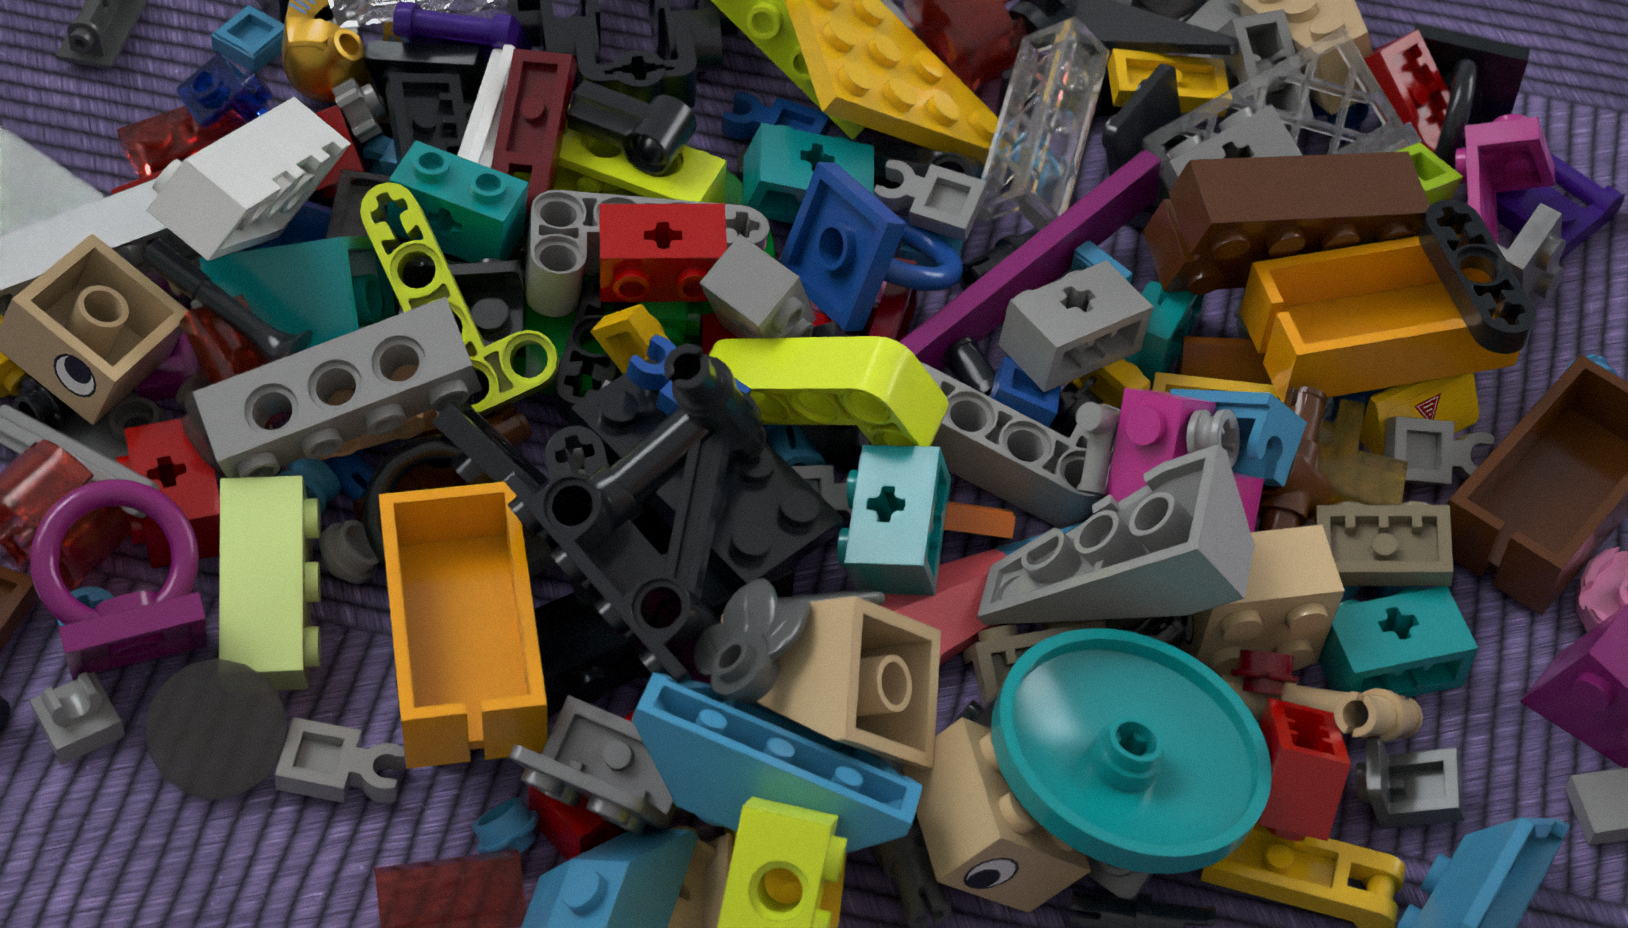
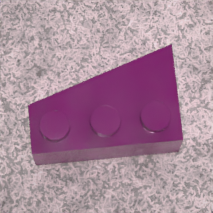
M1628 603L1561 651L1520 700L1521 703L1623 768H1628Z

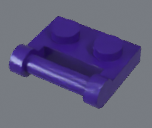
M399 1L394 10V35L408 38L411 43L480 46L486 64H488L492 50L495 48L503 49L505 44L513 45L515 49L532 50L533 44L514 15L496 13L493 19L427 11L422 10L417 3Z
M1550 152L1554 163L1555 184L1588 207L1585 209L1581 208L1550 186L1497 192V221L1518 235L1540 203L1561 212V238L1566 241L1564 251L1560 257V260H1562L1616 215L1624 202L1625 195L1610 185L1605 188L1601 187Z

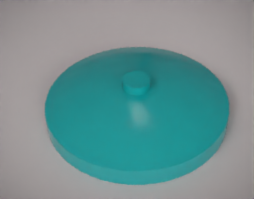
M1105 628L1078 629L1051 636L1028 649L1016 661L1009 671L995 701L991 721L992 744L997 763L1009 788L1022 806L1046 830L1077 851L1098 861L1131 871L1152 874L1184 873L1202 869L1219 862L1235 851L1248 837L1266 806L1272 781L1271 761L1264 735L1256 719L1239 695L1212 669L1186 652L1163 641L1130 631Z

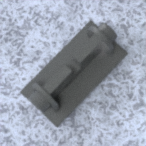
M86 0L76 20L70 23L67 29V36L56 54V60L111 70L148 0Z

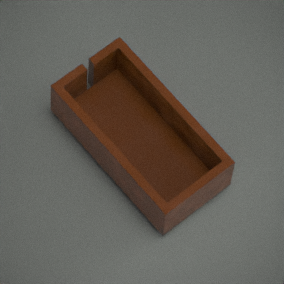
M1409 151L1189 160L1168 192L1170 199H1163L1143 232L1163 291H1189L1195 295H1202L1217 289H1246L1252 262L1414 237L1422 227L1430 205Z
M1580 355L1450 497L1447 505H1450L1453 560L1479 577H1482L1489 570L1495 574L1492 582L1493 586L1541 616L1628 515V382L1583 355Z

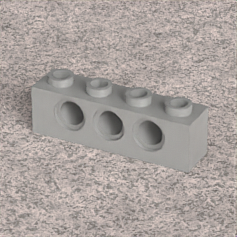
M444 297L194 391L193 395L218 465L227 478L273 477L279 472L280 467L305 457L308 459H320L330 456L339 451L347 441L368 433L371 435H383L393 432L402 427L408 418L431 409L443 411L449 403L454 401L462 405L471 394L481 391L482 388L448 300ZM401 366H418L416 373L405 381L389 380L392 373ZM344 388L355 389L354 395L346 403L337 406L327 404L330 396L336 391ZM280 412L292 413L289 421L284 426L274 430L264 429L266 422L273 415Z

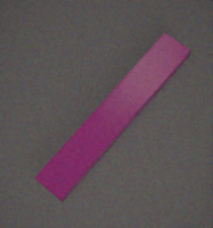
M1147 149L1143 152L1141 151L899 343L906 346L920 362L941 372L946 368L942 362V358L945 357L943 354L950 345L966 337H972L976 342L980 341L1004 322L1010 299L1015 298L1023 291L1035 290L1054 282L1071 268L1074 250L1088 240L1099 246L1153 203L1158 195L1161 160Z

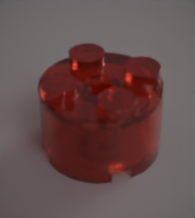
M1012 0L904 1L906 14L910 22L915 26L914 34L972 92L1000 78L1002 72L1023 64L1028 58L1029 42L1022 17L1012 22L1005 7V4Z
M42 439L39 443L36 441L0 472V556L14 567H18L24 560L30 563L34 535L49 509L69 492L89 484L88 481L94 476L79 460L49 440ZM110 506L91 511L78 519L65 534L60 546L58 560L62 580L69 592L78 586L132 532L131 523L121 506Z

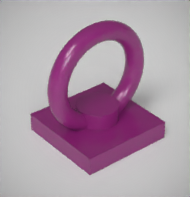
M111 479L92 482L76 488L63 496L49 509L34 535L30 554L32 580L39 598L55 618L64 624L58 626L72 681L78 679V675L84 672L100 674L207 647L206 617L199 592L190 594L196 581L199 565V550L194 530L184 512L175 502L162 492L148 485L130 480ZM110 506L128 507L148 515L165 533L171 551L169 574L157 594L154 591H139L116 596L99 603L95 609L78 601L65 586L59 570V550L69 528L85 514Z

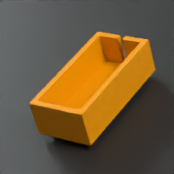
M1419 236L1252 262L1239 312L1258 354L1266 353L1263 361L1264 367L1280 401L1285 403L1287 389L1295 387L1297 390H1299V386L1313 387L1324 392L1327 398L1515 366L1520 350L1511 354L1494 353L1483 348L1475 341L1419 242ZM1475 268L1461 270L1462 274L1473 282L1488 283L1492 281L1490 276Z
M505 482L379 494L406 769L471 762L470 750L480 748L484 749L485 760L509 757L514 744L541 754L548 741L547 702L522 522L507 505L516 495Z

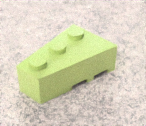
M302 476L220 478L219 675L226 692L309 689L310 667H321L320 627L311 626V602H320L321 600L319 562H312L313 538H320L319 498H308Z

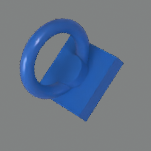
M817 162L779 260L782 265L800 277L807 297L830 319L836 321L843 331H863L883 281L913 290L941 291L956 285L963 274V263L960 255L943 237L936 232L910 225L909 218L894 213L837 163ZM899 241L927 255L937 264V267L914 265L893 258Z

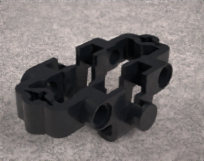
M507 0L508 15H514L531 40L532 48L540 47V51L573 55L577 63L573 87H578L585 80L649 103L656 96L668 95L683 101L691 110L696 102V77L704 74L706 71L722 69V36L738 35L739 28L711 0H689L687 6L680 11H671L669 0H646L655 53L647 50H632L619 55L613 64H600L599 0H579L578 10L567 18L554 17L552 0Z

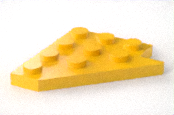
M784 0L823 113L932 150L969 155L978 159L985 168L995 171L996 158L1006 143L1002 134L1003 126L1000 120L881 0Z

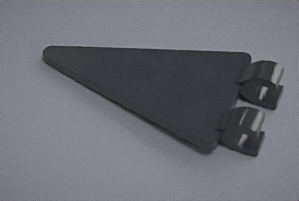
M1047 0L1051 3L1053 9L1045 8L1042 11L1032 3L1021 1L1015 3L1005 12L1006 20L1020 22L1026 32L1018 30L1007 39L1008 48L1016 52H1026L1032 47L1107 51L1123 49L1143 52L1236 55L1240 52L1239 39L1114 0Z

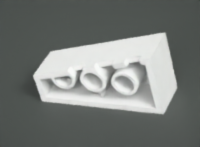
M293 97L189 156L183 162L178 159L172 161L154 182L152 189L158 195L146 211L209 261L278 238L351 143L298 99Z

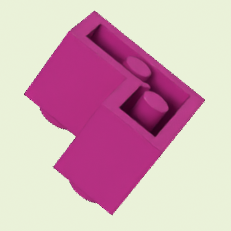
M1125 388L1106 496L1110 494L1117 502L1121 501L1147 485L1144 480V473L1163 462L1188 454L1186 435L1190 416L1195 410L1207 409L1214 417L1217 402L1161 391ZM1233 472L1250 532H1254L1264 479Z

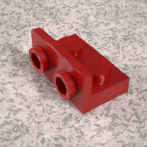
M1417 29L1373 50V54L1364 58L1363 61L1371 75L1374 88L1380 93L1397 128V133L1402 143L1408 147L1420 142L1435 153L1450 93Z

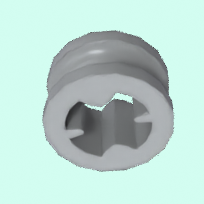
M1207 409L1195 410L1190 416L1187 426L1188 454L1220 444L1227 452L1232 468L1236 463L1240 446V430L1234 412L1230 409H1221L1213 417Z

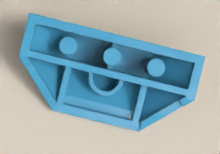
M653 672L635 710L632 722L677 807L696 814L708 824L725 826L734 831L738 830L742 806L752 796L838 815L835 836L848 839L846 853L907 836L914 819L923 785L911 777L900 776L885 760L873 753L832 740L756 702L742 705L736 700H725L713 690L711 684L693 680L679 684L669 675Z
M1521 817L1466 834L1452 858L1441 853L1438 854L1420 888L1421 891L1430 895L1423 909L1410 903L1397 928H1517L1549 870L1570 825L1555 818Z
M644 828L641 836L627 831L540 875L521 928H667L699 837L691 830Z

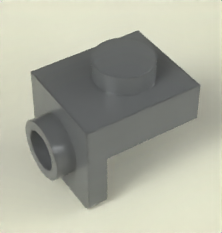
M1381 736L1366 738V762L1356 764V785L1360 802L1362 804L1371 803L1381 829L1464 821L1462 761L1457 748L1388 755Z

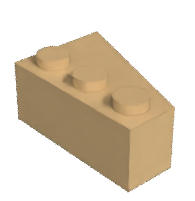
M1238 0L1242 17L1284 9L1308 98L1329 114L1333 115L1378 93L1373 86L1371 75L1363 61L1364 58L1373 54L1368 30L1355 0Z

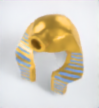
M289 0L282 39V62L285 75L293 88L311 99L322 102H336L332 89L354 77L360 88L370 83L376 94H378L379 92L363 59L365 55L364 45L357 35V28L360 27V17L352 9H347L329 21L314 19L315 15L323 7L335 0ZM393 11L383 25V41L410 42L408 38L394 35Z

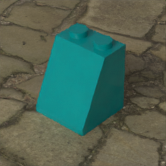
M369 236L336 237L230 253L209 261L204 257L199 258L201 270L211 277L212 282L264 322L289 334H301L310 329L313 334L306 349L399 314L398 298ZM207 309L211 334L207 340V356L211 367L216 371L218 382L267 364L260 351L250 341Z

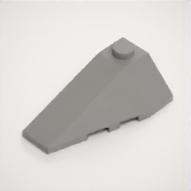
M1216 444L1163 462L1143 474L1146 486L1117 502L1109 494L1092 505L1094 515L1089 517L1084 523L1067 533L1058 528H1053L994 563L989 569L977 618L984 625L1187 616L1245 599L1255 545L1227 452L1220 444Z

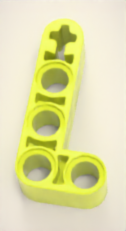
M386 182L370 189L361 203L360 214L362 222L403 311L406 312L446 297L452 313L461 319L463 326L461 336L474 370L481 371L488 377V394L481 402L471 406L481 416H485L503 408L507 404H512L532 395L553 383L558 372L560 360L558 351L550 339L538 331L524 330L485 346L422 207L407 188L397 183ZM393 201L399 209L408 207L407 210L400 214V220L412 241L400 245L395 232L385 221L377 223V220L385 216L383 208L385 203ZM421 233L423 234L422 240H414ZM390 247H397L391 254H389L388 249ZM420 256L433 260L436 271L431 283L418 289L410 288L404 284L402 275L407 262ZM529 344L539 345L545 349L548 357L547 366L544 371L532 378L521 377L516 374L513 368L515 353L521 347Z
M887 337L722 339L714 344L708 355L724 362L730 368L734 377L751 389L749 396L753 398L761 411L762 425H857L872 445L931 447L949 407L946 395L918 358L906 346Z

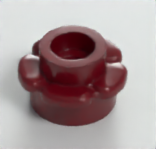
M1240 649L1238 669H1231L1232 676L1244 678L1242 691L1283 696L1284 684L1297 683L1299 677L1292 676L1294 655Z

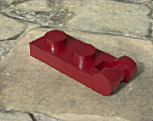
M523 49L513 50L491 168L513 177L515 172L531 173L526 205L528 218H530L533 200L543 192L554 190L567 112L577 67L572 54Z

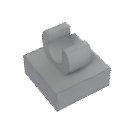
M95 672L79 674L78 679L55 689L49 687L41 695L29 700L33 715L60 765L125 737L122 721Z

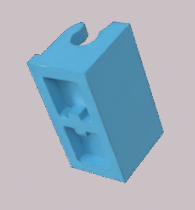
M1170 389L1169 393L1217 402L1215 413L1221 409L1233 411L1238 420L1240 446L1232 472L1263 478L1264 486H1285L1307 424L1306 421L1272 393Z

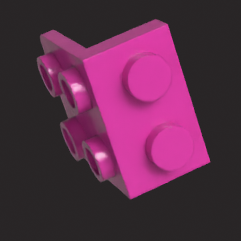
M1507 114L1496 118L1493 122L1465 125L1466 147L1456 149L1457 172L1463 176L1460 184L1466 185L1468 202L1464 203L1470 205L1478 212L1497 244L1496 193L1555 186L1554 163L1538 117L1528 118L1520 114Z

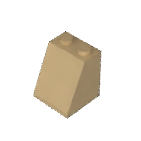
M857 596L810 602L809 616L800 638L794 646L777 658L780 665L777 681L771 690L763 698L756 701V703L832 740L920 770L933 769L941 630Z

